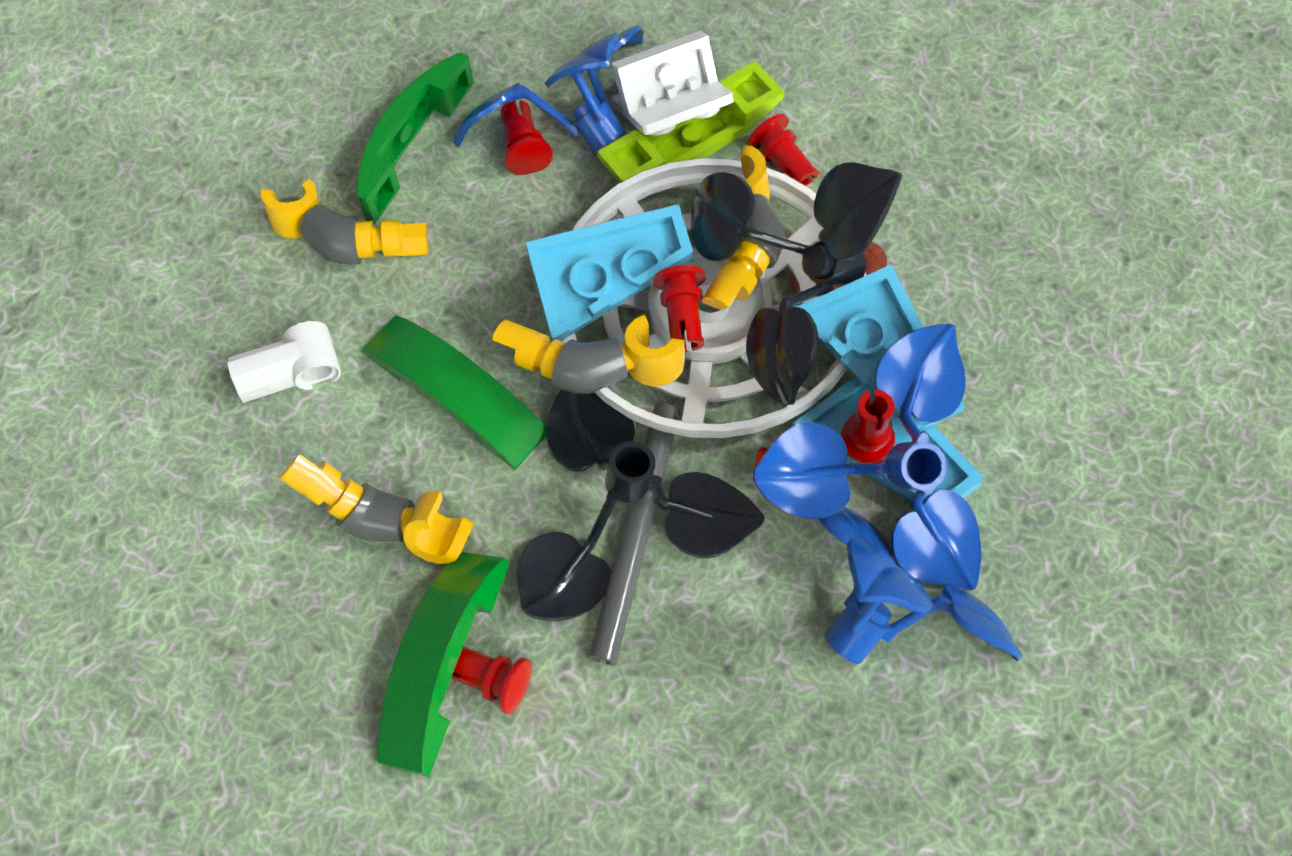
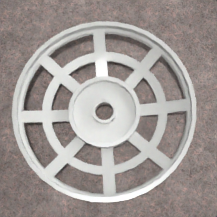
M693 159L672 162L643 171L616 185L598 199L576 223L573 230L608 222L619 213L623 218L645 213L638 204L639 200L670 188L700 184L707 176L714 173H731L746 180L743 176L741 161L731 159ZM767 168L770 195L799 210L809 219L788 240L805 245H813L819 239V233L823 229L814 217L816 193L789 176ZM691 213L682 214L687 231H691ZM692 248V260L684 265L697 266L705 271L706 281L698 286L702 289L704 297L723 264L730 261L729 259L720 262L707 260L701 256L696 248ZM782 249L775 266L766 269L761 277H756L758 280L757 285L747 300L734 299L729 308L720 309L714 313L703 312L699 309L704 346L692 351L691 342H688L686 338L687 352H685V360L692 361L688 384L673 381L664 386L653 387L671 396L685 399L682 421L660 417L638 408L615 394L608 386L595 391V393L605 403L629 419L658 431L694 438H727L760 432L783 424L806 411L835 386L847 369L836 359L820 382L810 391H807L803 386L800 387L794 405H788L781 410L751 420L725 424H704L707 402L741 399L763 390L755 378L722 387H709L713 364L725 363L741 358L749 366L746 354V341L749 327L755 314L762 308H773L779 311V305H772V291L768 281L788 266L798 283L800 292L816 286L803 271V256L800 253ZM653 284L650 285L649 291L642 290L618 306L648 311L650 324L654 331L649 336L650 346L648 348H660L670 341L667 308L661 305L660 293L663 290L657 289ZM816 296V297H814V298H811V299H809V300H806V301L802 302V304H803V303H806V302H808V301H810V300H812V299H815V298H817L818 296ZM617 306L603 315L604 326L609 339L616 338L619 344H624V334L620 327ZM575 333L564 339L563 342L567 343L571 339L577 340Z

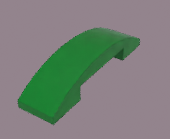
M459 52L421 74L399 94L377 123L363 153L358 175V199L366 221H372L375 225L401 187L394 166L435 110L451 117L474 84L468 55Z
M395 315L361 349L365 356L398 381L402 378L473 432L475 439L515 470L547 436V427L490 374L438 336L405 318Z
M461 552L455 562L448 563L426 591L402 638L387 683L379 725L377 763L393 769L430 777L450 723L438 711L476 611L489 614L492 612L510 564L505 558Z

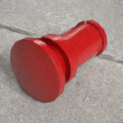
M520 100L521 115L518 112L516 101L504 104L500 110V117L507 133L505 141L506 153L504 155L505 165L515 175H527L542 171L550 165L553 159L552 148L543 139L541 132L535 129L529 104L524 100Z
M780 113L768 118L750 134L747 139V146H753L756 149L761 147V153L765 161H772L780 173L789 176L804 186L812 183V178H817L819 171L816 167L812 166L795 144V134L791 130H785L789 123L787 116Z
M691 265L668 267L653 276V285L657 289L663 290L660 293L661 305L667 308L670 340L671 338L684 340L685 352H687L686 338L688 342H691L692 351L704 346L698 305L702 302L703 293L702 289L698 286L706 281V273L702 268Z
M874 389L872 401H870L869 390L860 396L857 403V411L844 423L840 433L846 444L847 455L860 463H877L884 460L895 444V432L890 421L895 410V404L887 392L879 389Z
M463 646L451 679L482 691L483 698L489 701H496L500 698V710L505 714H511L518 708L528 690L532 675V662L524 657L518 659L512 665V660L504 655H498L496 658Z

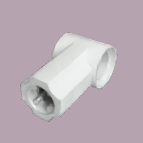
M318 321L302 322L285 331L282 341L229 357L227 364L230 376L242 402L245 403L297 386L299 389L310 390L312 389L311 384L330 378L331 382L337 381L341 376V370L328 327Z

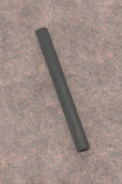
M660 403L655 405L653 414L678 420L680 410L675 406ZM649 427L644 445L651 450L655 457L653 475L660 476L663 482L675 434L658 431ZM650 490L642 499L631 502L628 505L588 657L591 661L600 663V660L604 659L606 660L605 664L615 666L617 663L657 502Z

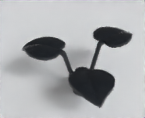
M855 162L842 163L832 168L824 176L815 196L814 217L823 229L819 233L820 241L812 246L754 230L746 226L745 224L754 211L755 196L751 187L740 176L719 172L707 176L700 183L697 189V197L694 199L692 206L691 235L694 246L701 256L716 262L729 259L737 251L742 235L748 239L803 254V271L816 283L814 287L783 298L779 304V311L773 308L760 309L755 314L749 327L746 354L751 372L761 388L778 402L784 405L795 404L798 390L811 371L818 349V330L812 316L803 308L793 306L833 291V286L842 287L864 277L866 271L864 251L876 236L890 210L902 178L900 172Z
M560 390L553 402L548 419L547 443L549 450L555 460L570 471H585L596 463L600 469L607 470L605 486L608 493L588 539L582 547L569 534L551 532L539 535L524 548L517 567L521 610L527 616L535 619L564 621L583 615L601 601L606 592L611 570L604 560L590 553L596 546L618 501L636 502L642 499L648 490L652 491L658 506L663 510L670 511L666 517L664 527L671 543L680 551L697 558H713L729 552L759 529L765 517L759 508L741 491L720 478L706 473L688 472L678 475L670 485L669 499H667L661 488L662 478L653 475L655 469L653 453L645 445L633 442L635 436L633 420L605 403L595 392L591 394H576Z

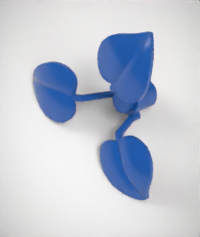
M635 25L620 34L615 32L595 41L581 51L576 58L560 66L544 82L547 88H549L559 79L568 75L572 76L585 99L584 103L572 111L577 119L576 121H571L530 89L517 83L494 94L472 110L458 128L454 143L459 147L471 125L497 109L500 105L524 98L567 128L573 138L581 134L595 156H597L598 150L627 134L612 111L613 107L605 96L598 72L603 66L609 67L610 55L620 47L642 44V28L639 25ZM586 70L595 92L594 96L582 76V73Z
M938 324L914 330L895 341L879 359L874 376L875 389L887 392L892 397L895 407H901L899 419L912 438L911 442H902L892 447L886 456L885 462L845 464L847 458L846 444L835 430L827 425L816 422L801 423L786 429L774 440L763 458L754 468L753 481L761 494L777 508L794 516L819 519L836 514L848 504L851 494L846 475L886 474L894 485L904 489L916 490L910 501L915 511L907 512L900 516L892 530L891 549L898 566L922 582L974 590L978 584L981 568V540L976 517L968 502L959 494L948 489L934 491V488L945 478L947 460L939 447L928 443L929 436L926 433H921L911 418L912 415L922 422L943 420L956 411L963 399L966 383L965 368L957 345L955 326L953 324Z
M844 507L834 515L819 518L822 525L832 535L847 545L848 562L854 583L852 593L844 601L846 608L825 633L828 644L843 658L852 663L861 664L881 639L890 643L897 633L936 610L949 612L959 625L973 635L1009 652L1017 662L1022 657L1021 651L1015 644L1003 621L991 608L972 594L951 585H946L942 589L943 596L939 595L931 600L924 587L912 575L895 565V562L890 558L893 554L888 541L862 515ZM883 602L903 607L912 612L893 624H889L888 621L892 617V613Z

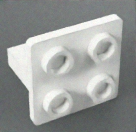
M701 30L611 63L619 94L611 97L613 106L644 135L668 133L675 128V124L691 118L700 119L713 116L719 112L720 107L733 103L732 92L717 80L709 37Z

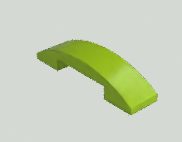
M753 61L718 81L732 92L733 103L720 107L719 112L715 115L700 119L691 118L675 124V128L672 131L662 135L644 136L638 129H635L598 150L597 157L619 183L643 171L668 163L705 159L747 133L784 98L785 91L756 61Z

